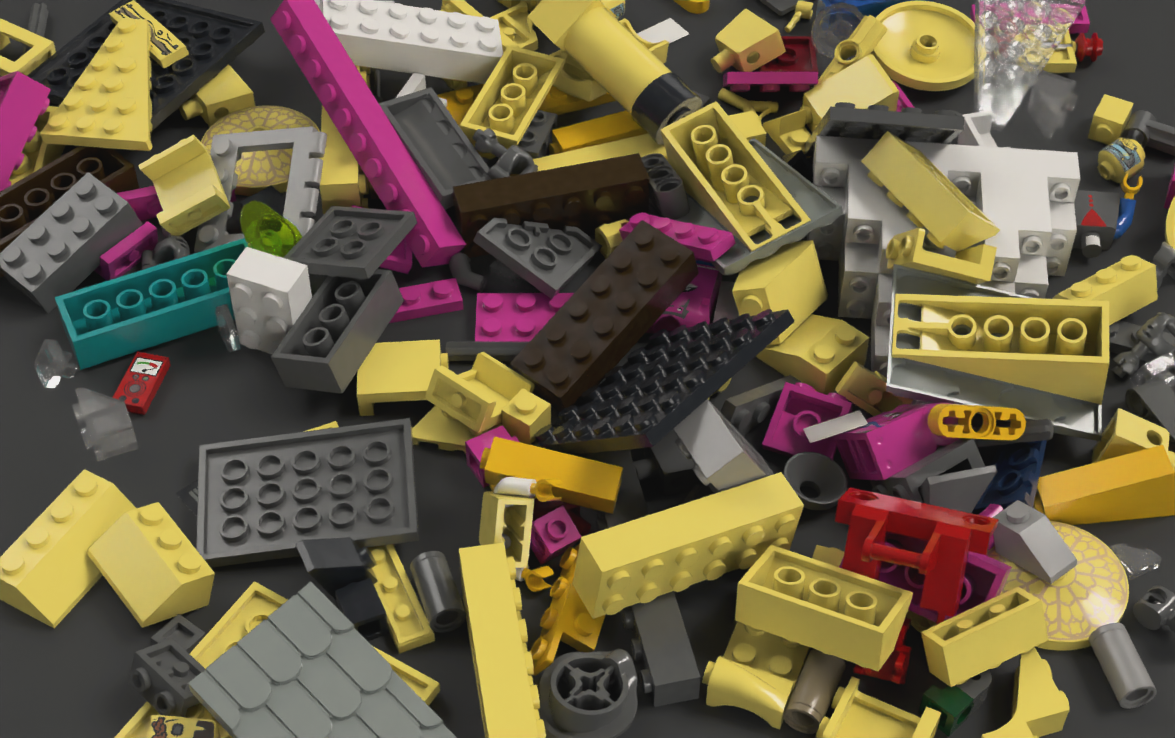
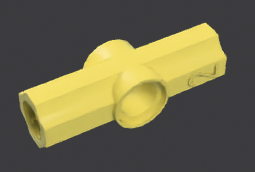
M865 15L847 40L841 41L836 46L834 59L820 76L818 84L814 85V87L865 56L870 55L887 32L886 26L877 18ZM855 56L853 59L847 60L849 57Z

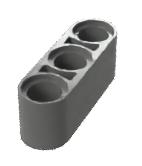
M659 153L641 157L650 178L649 198L662 217L675 220L687 215L690 211V206L682 179L666 158Z
M1160 378L1127 389L1125 400L1130 413L1167 429L1170 433L1168 451L1175 452V392Z

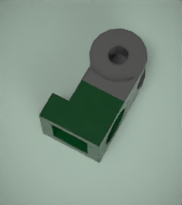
M988 669L970 678L963 684L953 687L947 685L943 690L933 684L924 692L918 713L922 715L926 706L941 712L937 728L949 737L984 703L988 687L992 681L990 670Z

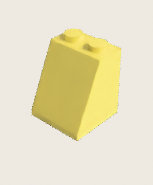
M871 54L805 92L803 105L800 107V110L806 109L805 124L813 133L828 109L835 107L836 103H853L857 109H868L870 105H884L889 107L888 111H896L899 90L874 55Z
M813 240L785 244L779 247L771 256L752 261L738 274L732 293L739 316L746 313L754 316L768 309H771L772 312L788 309L795 321L769 345L781 344L827 300L828 294Z

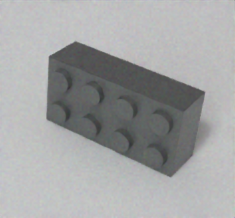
M87 172L0 253V271L13 286L49 314L57 306L55 297L72 292L100 265L101 255L143 224L125 199Z
M377 269L369 279L363 280L350 277L327 276L271 356L285 387L334 393L344 392L404 301L391 270Z

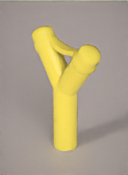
M722 88L718 93V99L743 112L753 110L761 125V120L769 113H776L779 108L777 102L750 101L725 88Z

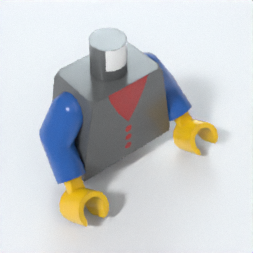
M1128 174L1125 175L1121 183V189L1125 193L1124 198H1120V193L1077 190L1074 201L1077 232L1072 248H1080L1085 257L1095 258L1101 254L1102 250L1111 248L1113 239H1119L1132 224L1136 200L1133 199L1142 186L1143 179L1141 176L1138 178L1137 186L1130 187L1127 184Z

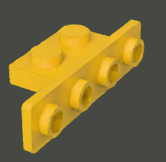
M580 543L575 548L569 547L560 560L562 571L560 577L554 582L550 590V596L553 598L550 607L547 608L540 620V626L542 627L540 637L535 641L530 650L534 676L553 663L560 640L580 652H592L595 650L605 615L593 619L572 584Z

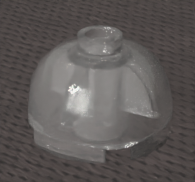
M843 2L831 4L821 10L813 20L810 31L811 43L817 54L825 60L832 61L834 59L836 46L841 41L847 40L864 18L857 7ZM851 56V57H849L847 60H851V59H853L855 56Z

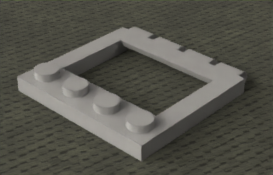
M313 126L213 135L210 155L231 208L198 226L194 252L198 253L248 237L253 249L262 252L290 251L315 223L314 219L307 217L316 216L319 190L311 187L320 186L323 160L319 158L324 157L327 134L319 132ZM293 148L281 231L229 234L226 232L227 220L232 217L234 205L230 202L232 190L237 186L238 174L235 173L236 163L241 159L242 152Z

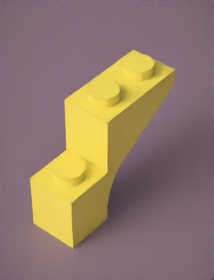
M1035 647L1031 651L1020 655L1019 666L1014 674L1011 720L995 731L982 734L981 738H1039L1062 731L1070 710L1069 702L1065 693L1061 690L1059 691L1055 685L1048 662L1045 659H1041Z

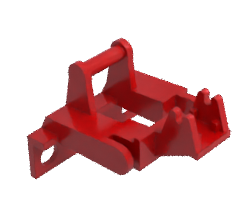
M850 487L838 500L835 522L849 525L842 569L878 581L882 561L919 569V573L925 575L920 608L938 611L937 625L948 620L949 616L954 617L959 609L968 553L973 552L987 555L990 538L998 526L999 519ZM887 532L929 541L922 554L885 545ZM905 618L894 650L879 672L856 664L854 673L905 684L911 647L904 646L903 641L904 635L910 628L911 619Z

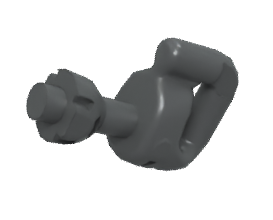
M487 128L485 131L478 129L473 135L472 139L476 141L474 148L477 151L492 153L499 158L497 163L488 171L490 178L498 179L509 177L511 174L520 175L538 171V166L534 164L530 154L520 149L518 145H512L508 149L498 142L497 136L492 129Z
M162 227L165 239L157 242L154 250L142 252V270L190 255L189 245L184 239L186 233L180 236H172Z
M1159 312L1156 316L1149 319L1136 332L1135 336L1139 342L1130 351L1122 352L1115 356L1113 360L1116 365L1111 370L1121 379L1126 374L1133 377L1138 371L1140 360L1149 351L1157 356L1167 367H1174L1175 345L1166 342L1162 334L1164 328H1166L1175 337V317L1166 314V312Z

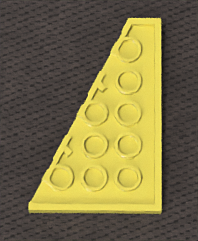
M121 18L40 132L44 143L150 151L153 145L150 139V132H152V123L150 121L152 118V101L150 99L152 83L150 81L151 60L149 58L151 28L147 19Z

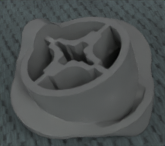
M616 649L608 652H571L556 658L545 669L539 687V717L544 721L546 738H616L627 731L635 719L638 705L636 695L637 674L633 659L627 651ZM562 690L567 694V699L565 700L559 694ZM609 693H613L617 699L616 702L610 699Z

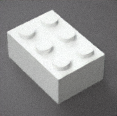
M246 247L226 273L239 342L250 349H258L273 354L312 299L308 267L305 264Z

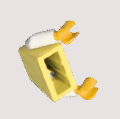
M505 477L494 487V491H485L483 493L479 530L480 545L504 542L506 556L514 557L516 567L515 580L520 582L525 580L527 587L533 592L550 588L551 585L546 583L543 578L553 575V570L549 566L530 570L528 566L534 510L533 497L536 495V498L541 502L561 500L562 497L553 496L551 488L552 485L562 484V481L559 479H542L536 482L535 479Z

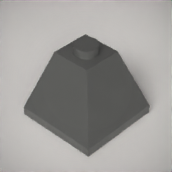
M995 465L928 477L918 488L923 502L926 504L971 513L997 473Z

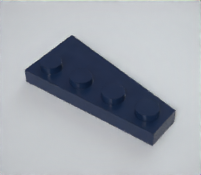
M1047 440L1000 445L990 464L996 466L997 473L971 513L979 515L990 504H998L1005 509L1017 500L1033 508Z

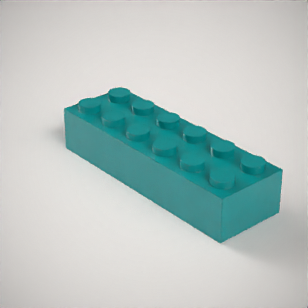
M248 237L55 297L62 325L80 370L235 320L226 273L246 247L253 249Z

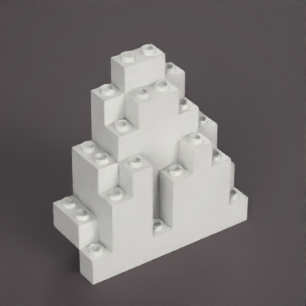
M816 136L813 159V184L841 205L843 214L830 225L808 232L807 241L813 240L818 260L838 261V317L871 319V371L873 373L878 371L887 378L893 270L887 269L889 259L886 258V249L894 235L920 227L906 216L909 210L904 205L901 208L888 198L886 194L889 192V189L885 185L880 187L867 176L870 170L861 161L879 141L878 139ZM905 141L920 150L1000 229L995 236L965 248L968 249L982 244L997 247L991 280L979 285L1032 298L1045 299L1049 285L1048 275L1065 276L1077 232L1074 201L1080 182L1077 152ZM925 226L921 228L925 229L922 246L924 250L955 258V250L944 246L942 249L937 247L926 236L930 231ZM913 399V401L911 402V404L931 403V402H926V401H920V400H915V399Z

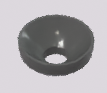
M798 453L787 461L783 469L784 477L806 509H831L838 504V500L847 490V478L843 469L830 457L820 453ZM807 486L813 488L817 492L818 497L808 498L804 496L800 491V487Z

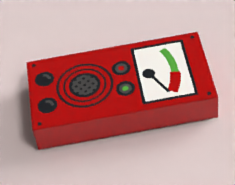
M137 351L111 399L112 408L145 415L171 366L169 357Z

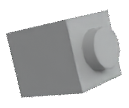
M1017 500L992 517L999 519L998 526L993 533L996 553L1046 582L1052 584L1077 565L1076 557L1047 516Z

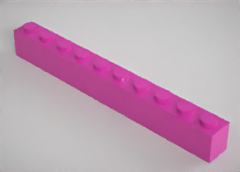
M283 0L270 18L271 22L387 210L414 212L417 224L404 239L422 267L449 264L451 257L459 253L466 246L465 241L314 0Z

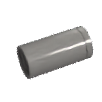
M1114 622L1105 624L1093 631L1089 636V643L1120 706L1131 709L1151 701L1155 697L1157 690L1125 626L1122 623Z

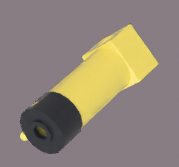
M542 0L527 16L556 46L578 62L658 144H664L660 129L701 109V97L691 91L677 74L672 73L615 18L616 15L602 1Z

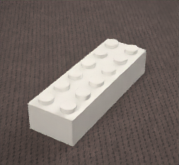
M320 0L319 9L352 62L357 66L412 74L415 72L426 76L485 84L503 55L499 21L497 19L374 0Z

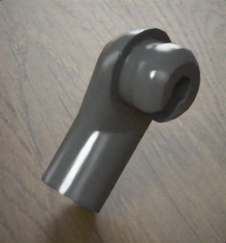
M464 253L454 254L449 261L452 278H456L459 285L482 292L486 286L487 277L471 271L469 264L471 260L468 255Z

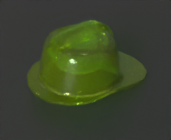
M251 201L244 205L240 214V224L249 248L284 258L302 238L295 225L280 216L266 204L260 201Z

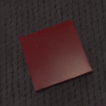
M781 36L786 52L758 68V72H818L814 36Z

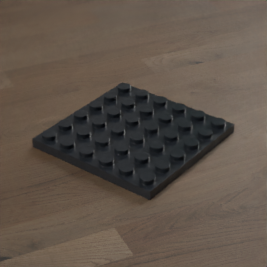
M132 0L119 1L27 75L51 89L47 97L50 99V103L57 105L62 103L116 25L112 22L109 13ZM134 0L178 38L189 52L188 56L176 61L167 68H162L149 56L151 60L150 81L152 83V90H150V99L152 101V118L150 121L152 123V130L157 128L169 115L178 110L184 102L196 94L208 81L216 77L224 67L234 61L239 54L265 33L263 23L175 0Z
M768 309L754 316L746 313L732 320L724 317L711 324L703 321L689 328L686 325H682L673 331L661 329L649 337L650 343L631 352L626 357L628 361L623 366L615 367L604 375V382L582 393L581 397L583 400L577 405H571L563 409L558 414L559 420L553 425H547L534 434L536 440L530 445L570 455L653 447L795 321L788 309L776 312Z

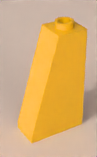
M1159 445L1039 477L1033 505L1034 509L1045 514L1049 521L1069 525L1175 515V472L1164 445Z

